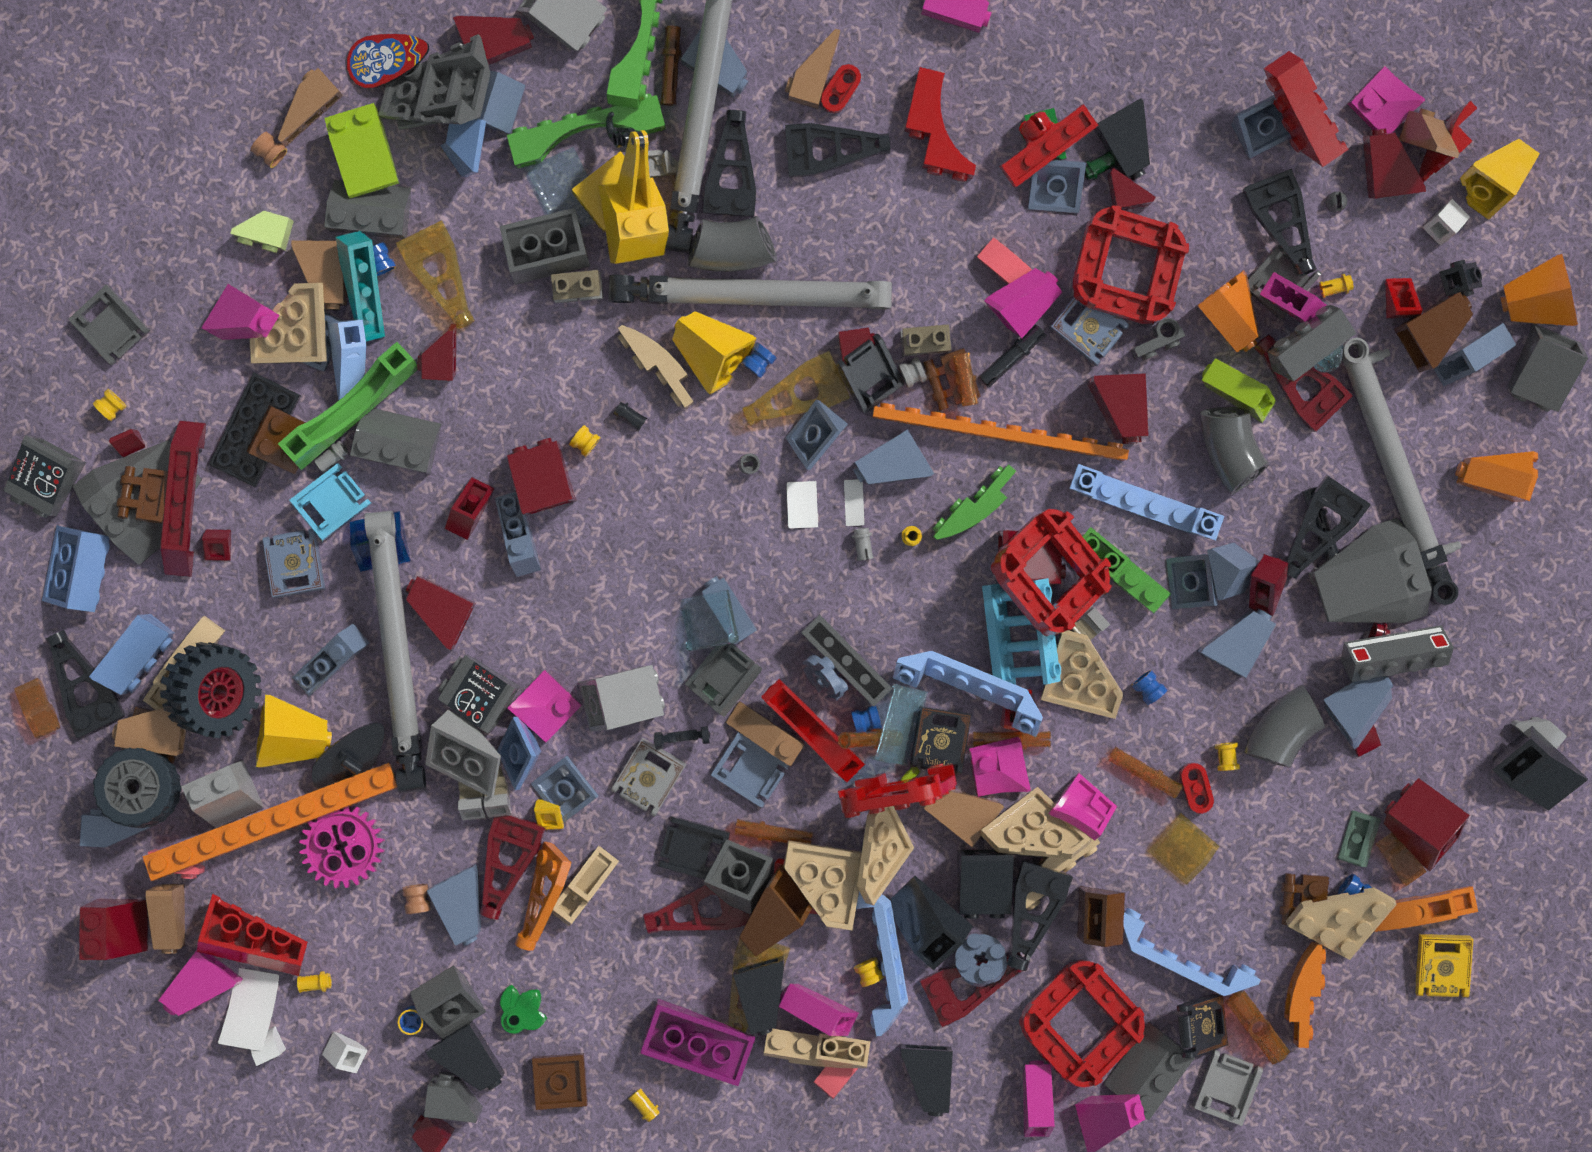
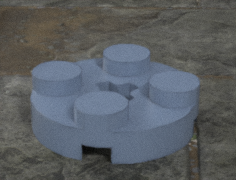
M811 655L803 661V665H807L803 669L807 679L818 692L823 690L828 694L824 697L828 701L836 702L848 690L845 681L833 671L835 666L828 657L825 656L821 659L816 655Z
M971 934L956 951L955 963L962 979L970 985L982 987L986 986L985 984L995 983L1002 978L1006 971L1007 957L1005 948L996 938L990 935ZM985 955V959L988 960L987 964L982 963L980 966H977L975 958Z

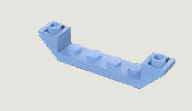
M1080 464L1077 465L1069 488L1089 498L1215 541L1224 519L1223 515L1203 508H1195L1103 475V472Z
M934 651L898 658L893 675L894 679L917 688L925 674L933 679L1015 711L1016 715L1012 727L1034 737L1037 736L1043 717L1027 689Z
M859 892L856 909L874 907L872 919L874 925H877V947L882 952L883 958L881 971L883 976H886L887 981L885 993L890 1004L877 1006L872 1010L870 1017L871 1026L875 1029L876 1036H882L889 1030L907 1005L908 996L891 901L881 894L873 906L865 903Z
M1128 907L1124 911L1123 933L1131 951L1223 996L1259 985L1261 979L1254 975L1256 970L1244 964L1240 968L1233 965L1225 982H1222L1224 979L1222 976L1212 971L1207 975L1199 971L1201 966L1190 960L1183 963L1177 960V954L1165 948L1163 952L1154 949L1155 944L1143 937L1138 941L1137 939L1145 922L1139 919L1140 913Z

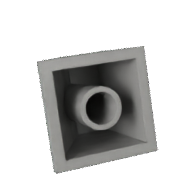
M523 0L516 11L570 50L578 51L579 48L583 49L590 40L588 35L593 28H598L605 19L603 14L607 8L597 0Z
M653 665L578 682L590 732L609 730L664 715V699L658 691L657 684L659 683V678L656 670L653 669Z
M243 760L181 786L191 810L215 828L264 807Z

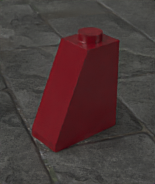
M459 15L453 17L464 44L471 42L470 37L477 34L481 36L488 65L533 48L530 40L534 39L529 24L523 25L521 18Z
M1383 128L1371 130V135L1363 136L1368 198L1377 199L1426 192V186L1396 133H1387V129Z
M417 576L416 580L411 579L405 591L408 593L406 600L447 649H454L476 603L422 576Z

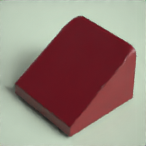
M129 429L109 439L110 444L122 457L145 448L140 432L135 429Z
M206 529L202 537L204 559L231 561V530Z
M1374 725L1361 744L1354 749L1358 757L1381 746Z

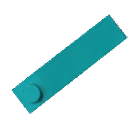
M361 231L337 236L338 258L354 320H363L366 342L385 337L372 240Z

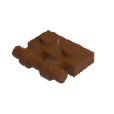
M964 348L940 356L942 367L935 368L933 359L923 362L926 378L929 380L933 391L931 396L933 402H937L939 411L949 408L946 400L948 397L953 396L956 405L981 397ZM946 375L949 389L943 390L938 376Z
M125 466L124 475L120 478V485H122L120 498H117L116 503L118 508L117 517L128 519L129 510L134 509L137 510L136 520L162 524L168 471L144 468L141 478L135 477V467ZM133 487H140L139 500L131 499Z
M1285 873V882L1282 883L1281 891L1284 892L1283 906H1280L1279 914H1282L1281 924L1287 925L1286 920L1297 908L1293 906L1294 893H1300L1299 904L1312 900L1313 903L1327 900L1329 877L1302 874L1301 884H1295V874Z

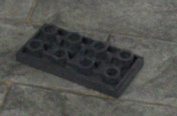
M253 372L208 465L253 487H257L269 462L246 451L268 406L270 405L292 416L301 395Z

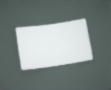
M858 479L844 480L846 526L864 525L863 482L860 483ZM816 481L787 482L789 528L818 527Z
M239 968V976L243 980L232 989L226 1019L218 1043L262 1051L274 1009L279 975Z

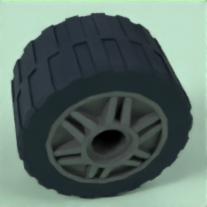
M125 748L124 750L116 751L113 755L107 757L96 771L97 774L93 781L95 803L102 811V814L116 824L134 828L156 826V824L164 822L175 811L176 805L179 804L182 787L180 785V775L177 773L176 767L166 757L150 750L146 751L143 748ZM139 784L140 787L136 793V786Z

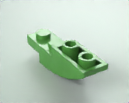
M1009 464L1004 468L999 466L990 476L993 479L992 483L987 488L983 485L973 496L977 499L975 502H972L968 497L964 498L963 501L958 498L949 508L952 514L946 520L941 518L932 528L935 531L932 537L935 540L950 537L967 530L989 516L1006 500L1007 497L1000 490L1014 475L1016 470Z
M1090 527L1082 536L1100 559L1107 557L1111 564V567L1108 568L1110 579L1133 599H1136L1155 614L1171 593L1136 566L1125 554Z

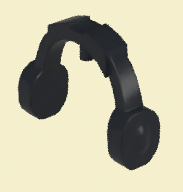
M708 726L701 727V731H697V729L670 732L667 735H663L662 732H654L656 750L663 749L666 742L698 740V738L702 739L703 744H710Z

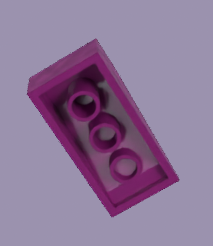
M657 998L640 1046V1054L739 1086L755 1041V1036L682 1006Z

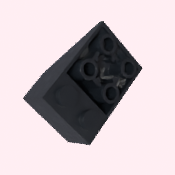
M1533 726L1493 757L1492 770L1511 788L1548 811L1588 780L1578 768Z
M915 875L889 899L892 904L894 920L913 953L932 970H935L964 943L973 928V925Z

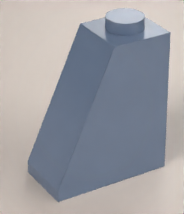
M701 29L681 58L682 65L693 72ZM726 39L718 88L734 98L737 92L742 94L749 81L746 80L747 70Z
M1504 323L1444 356L1440 364L1434 368V371L1443 386H1446L1478 371L1516 346Z
M908 430L854 462L856 468L853 469L860 483L865 480L867 485L926 478L935 474Z
M715 576L704 584L706 589L702 593L734 644L757 631L756 626L724 577L719 580Z
M1258 609L1257 612L1248 611L1202 645L1197 652L1235 674L1247 678L1276 623L1270 621L1272 616Z
M1388 676L1354 681L1324 699L1326 712L1353 749L1361 744L1392 699L1391 688H1393V684Z
M474 864L427 890L455 946L460 943L466 946L478 939L476 935L481 931L478 867Z

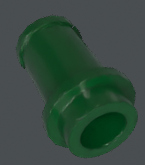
M1106 152V154L1091 162L1086 161L1084 175L1086 179L1096 180L1098 175L1115 167L1116 162L1112 154Z

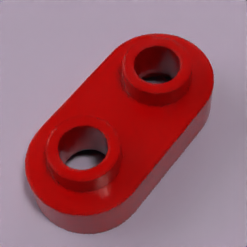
M851 64L842 65L822 93L821 104L827 112H841L855 93L861 81V73L856 66ZM845 75L852 76L853 81L851 83H845L843 77ZM836 96L839 99L838 104L832 105L829 102L830 97Z
M1191 762L1185 764L1180 771V780L1187 804L1196 813H1206L1211 810L1214 804L1207 772L1198 763ZM1196 771L1197 777L1194 780H1190L1188 777L1189 772ZM1198 795H1202L1204 798L1202 804H1196L1195 798Z

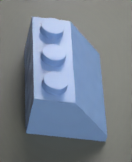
M56 525L42 601L67 609L95 612L96 605L100 599L99 589L101 580L105 574V558L110 548L109 537L99 533Z
M152 614L137 615L89 677L120 695L128 694V692L133 693L140 686L142 681L139 678L145 671L149 673L158 661L155 659L161 651L163 653L166 652L172 645L173 640L171 638L175 632Z

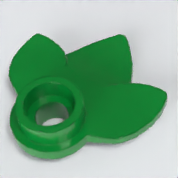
M513 985L505 989L501 996L500 1006L504 1012L501 1017V1025L506 1032L516 1034L523 1029L536 1030L544 1024L547 1017L538 1011L541 1004V993L539 990H529L520 995ZM511 1016L518 1017L519 1023L513 1026L509 1023Z

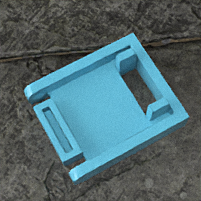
M339 463L289 500L322 542L371 505L369 499L360 505L357 503L365 494L346 471L338 477L334 475L342 469ZM309 503L325 520L319 526L314 523L303 509Z

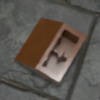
M1079 886L1077 938L1083 944L1101 947L1123 944L1125 892Z

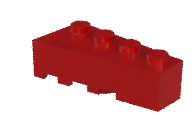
M1288 51L1263 68L1267 76L1265 83L1276 98L1273 102L1278 111L1282 113L1284 118L1282 124L1291 135L1290 144L1293 149L1298 153L1302 152L1322 167L1345 153L1348 148L1344 141L1341 142L1337 139L1335 134L1339 130L1335 122H1331L1324 113L1328 109L1324 100L1316 92H1313L1317 89V86L1303 59Z
M212 893L198 939L197 952L299 976L308 942L279 927L276 928L266 923L264 919L258 916L254 917L242 911V908L234 904L230 905L224 902L220 897Z

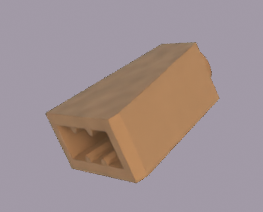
M291 240L292 249L307 282L323 283L324 310L336 311L340 310V306H347V291L339 263L336 241Z
M160 708L118 720V724L114 725L112 738L115 740V747L143 748L146 751L150 750L155 753L177 756L183 753L186 730L178 727V723L172 722L168 718L171 714L170 712Z
M951 790L949 794L943 795L942 799L935 800L936 803L923 806L927 812L971 847L981 837V830L995 820L1004 808L998 801Z
M158 884L146 890V903L153 950L161 949V953L164 954L177 953V949L185 946L184 884Z

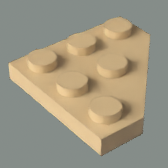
M323 283L294 284L290 288L288 295L272 310L280 316L266 338H250L251 363L327 361Z
M1072 631L1061 633L1057 643L1058 662L1061 666V681L1045 684L1041 693V700L1116 719L1123 694L1092 642L1084 634Z
M1038 787L989 823L980 833L998 853L1072 859L1090 845L1091 839L1080 829L1048 814L1055 803Z
M894 806L885 807V811L881 813L867 814L857 888L865 903L873 906L914 849Z
M788 841L784 868L827 927L852 930L859 894L857 882L862 852Z
M1373 887L1363 889V893L1353 895L1343 893L1328 896V900L1313 903L1312 900L1301 902L1286 922L1288 927L1350 960L1397 904L1394 898Z

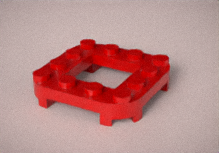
M1122 206L1104 208L1093 215L1086 225L1073 277L1074 297L1086 307L1141 324L1156 323L1173 311L1176 305L1174 298L1184 257L1189 252V243H1186L1183 233L1178 229L1179 226L1171 221L1164 223L1121 210ZM1112 236L1158 250L1147 296L1104 284V280H1101Z
M1048 509L1033 516L998 551L994 562L991 564V571L1000 586L1030 623L1044 636L1057 635L1076 626L1074 623L1101 595L1108 593L1112 587L1109 584L1110 573L1108 569L1111 567V564L1107 557L1104 559L1099 558L1070 522L1074 518L1071 513L1056 509ZM1048 540L1053 543L1080 577L1054 605L1050 603L1024 571V568L1027 566L1026 562Z
M943 763L935 764L927 769L928 776L887 783L886 773L877 774L876 777L857 779L854 781V788L838 790L842 812L845 818L859 816L860 812L869 810L870 814L884 812L885 807L894 806L895 810L909 808L910 803L919 802L920 806L936 803L935 800L942 799L943 795L949 794V791L956 789L957 782L953 764L944 766Z
M1077 960L1067 964L1025 1006L1019 1019V1025L1028 1042L1067 1083L1078 1087H1091L1100 1084L1103 1081L1102 1078L1136 1043L1139 1044L1145 1036L1143 1035L1145 1023L1142 1009L1125 995L1103 971L1104 968L1098 963ZM1083 988L1113 1020L1115 1025L1081 1059L1052 1028L1049 1021Z

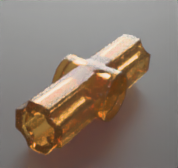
M1244 990L1232 994L1225 1003L1272 1065L1280 1063L1290 1053L1289 1049ZM1258 1021L1263 1022L1262 1030L1254 1033L1252 1031L1253 1025Z

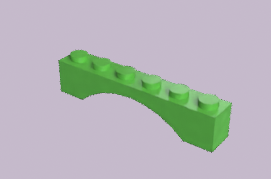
M638 0L642 13L641 26L631 50L619 64L611 69L607 89L608 104L638 109L640 100H645L647 85H644L643 81L644 76H649L651 61L647 59L649 52L654 51L656 36H652L653 27L658 28L660 12H656L658 3L662 4L663 0Z
M646 94L645 100H640L638 109L612 105V107L603 110L602 107H594L588 109L587 114L577 116L576 113L563 116L561 121L552 123V120H545L537 123L535 128H515L512 130V134L507 135L514 164L519 169L542 163L550 151L571 135L586 129L606 127V117L610 112H614V128L623 126L633 127L635 131L645 130L647 135L666 130L657 95Z
M396 342L376 359L364 377L343 398L319 416L295 428L278 445L302 470L418 370L416 362Z

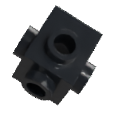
M1465 259L1450 263L1449 269L1439 272L1446 296L1460 292L1462 296L1468 297L1474 295V289L1483 287L1481 282L1482 273L1479 267H1477L1476 262L1466 264Z

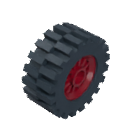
M199 642L196 643V647L189 645L183 648L186 654L177 653L173 657L177 662L175 665L168 663L165 670L169 671L170 674L168 678L162 676L161 684L166 685V690H160V698L167 699V702L162 704L164 711L171 713L168 718L172 722L178 723L177 726L182 729L212 738H221V735L228 737L233 735L232 729L237 731L243 729L242 721L250 722L253 718V715L249 712L251 708L257 710L259 703L254 702L255 696H261L262 689L256 688V683L261 682L260 675L253 674L258 669L255 663L248 662L251 658L244 653H240V650L216 643Z

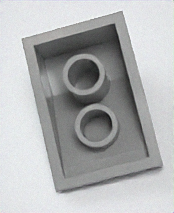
M447 710L431 725L425 765L492 798L496 787L500 754L473 723Z

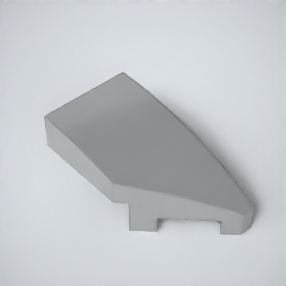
M662 150L648 151L649 175L651 178L677 174L678 161L667 150L664 152Z
M1531 717V720H1514L1511 723L1521 734L1533 726L1556 749L1567 737L1547 719Z

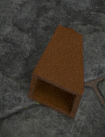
M1460 292L1442 299L1422 311L1421 315L1415 316L1394 328L1395 333L1419 373L1434 369L1440 364L1473 316L1471 302L1465 295L1462 296Z
M783 864L777 868L740 935L745 948L750 950L755 957L801 928L813 908Z

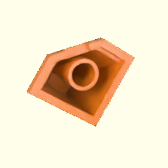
M1562 254L1556 255L1503 286L1505 296L1500 297L1503 312L1509 311L1511 321L1565 326L1578 325L1572 290Z
M1243 270L1198 305L1236 352H1239L1241 349L1244 352L1250 350L1257 344L1255 339L1260 335L1248 277Z
M1530 451L1465 458L1457 466L1455 476L1458 479L1456 483L1511 502L1530 501L1538 478V469L1533 468V462L1536 463L1538 460V453Z

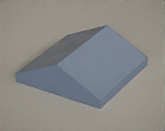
M1052 160L1033 174L1030 178L1028 209L1079 213L1086 162Z
M565 756L531 783L544 801L560 806L563 823L598 797V794L568 756Z

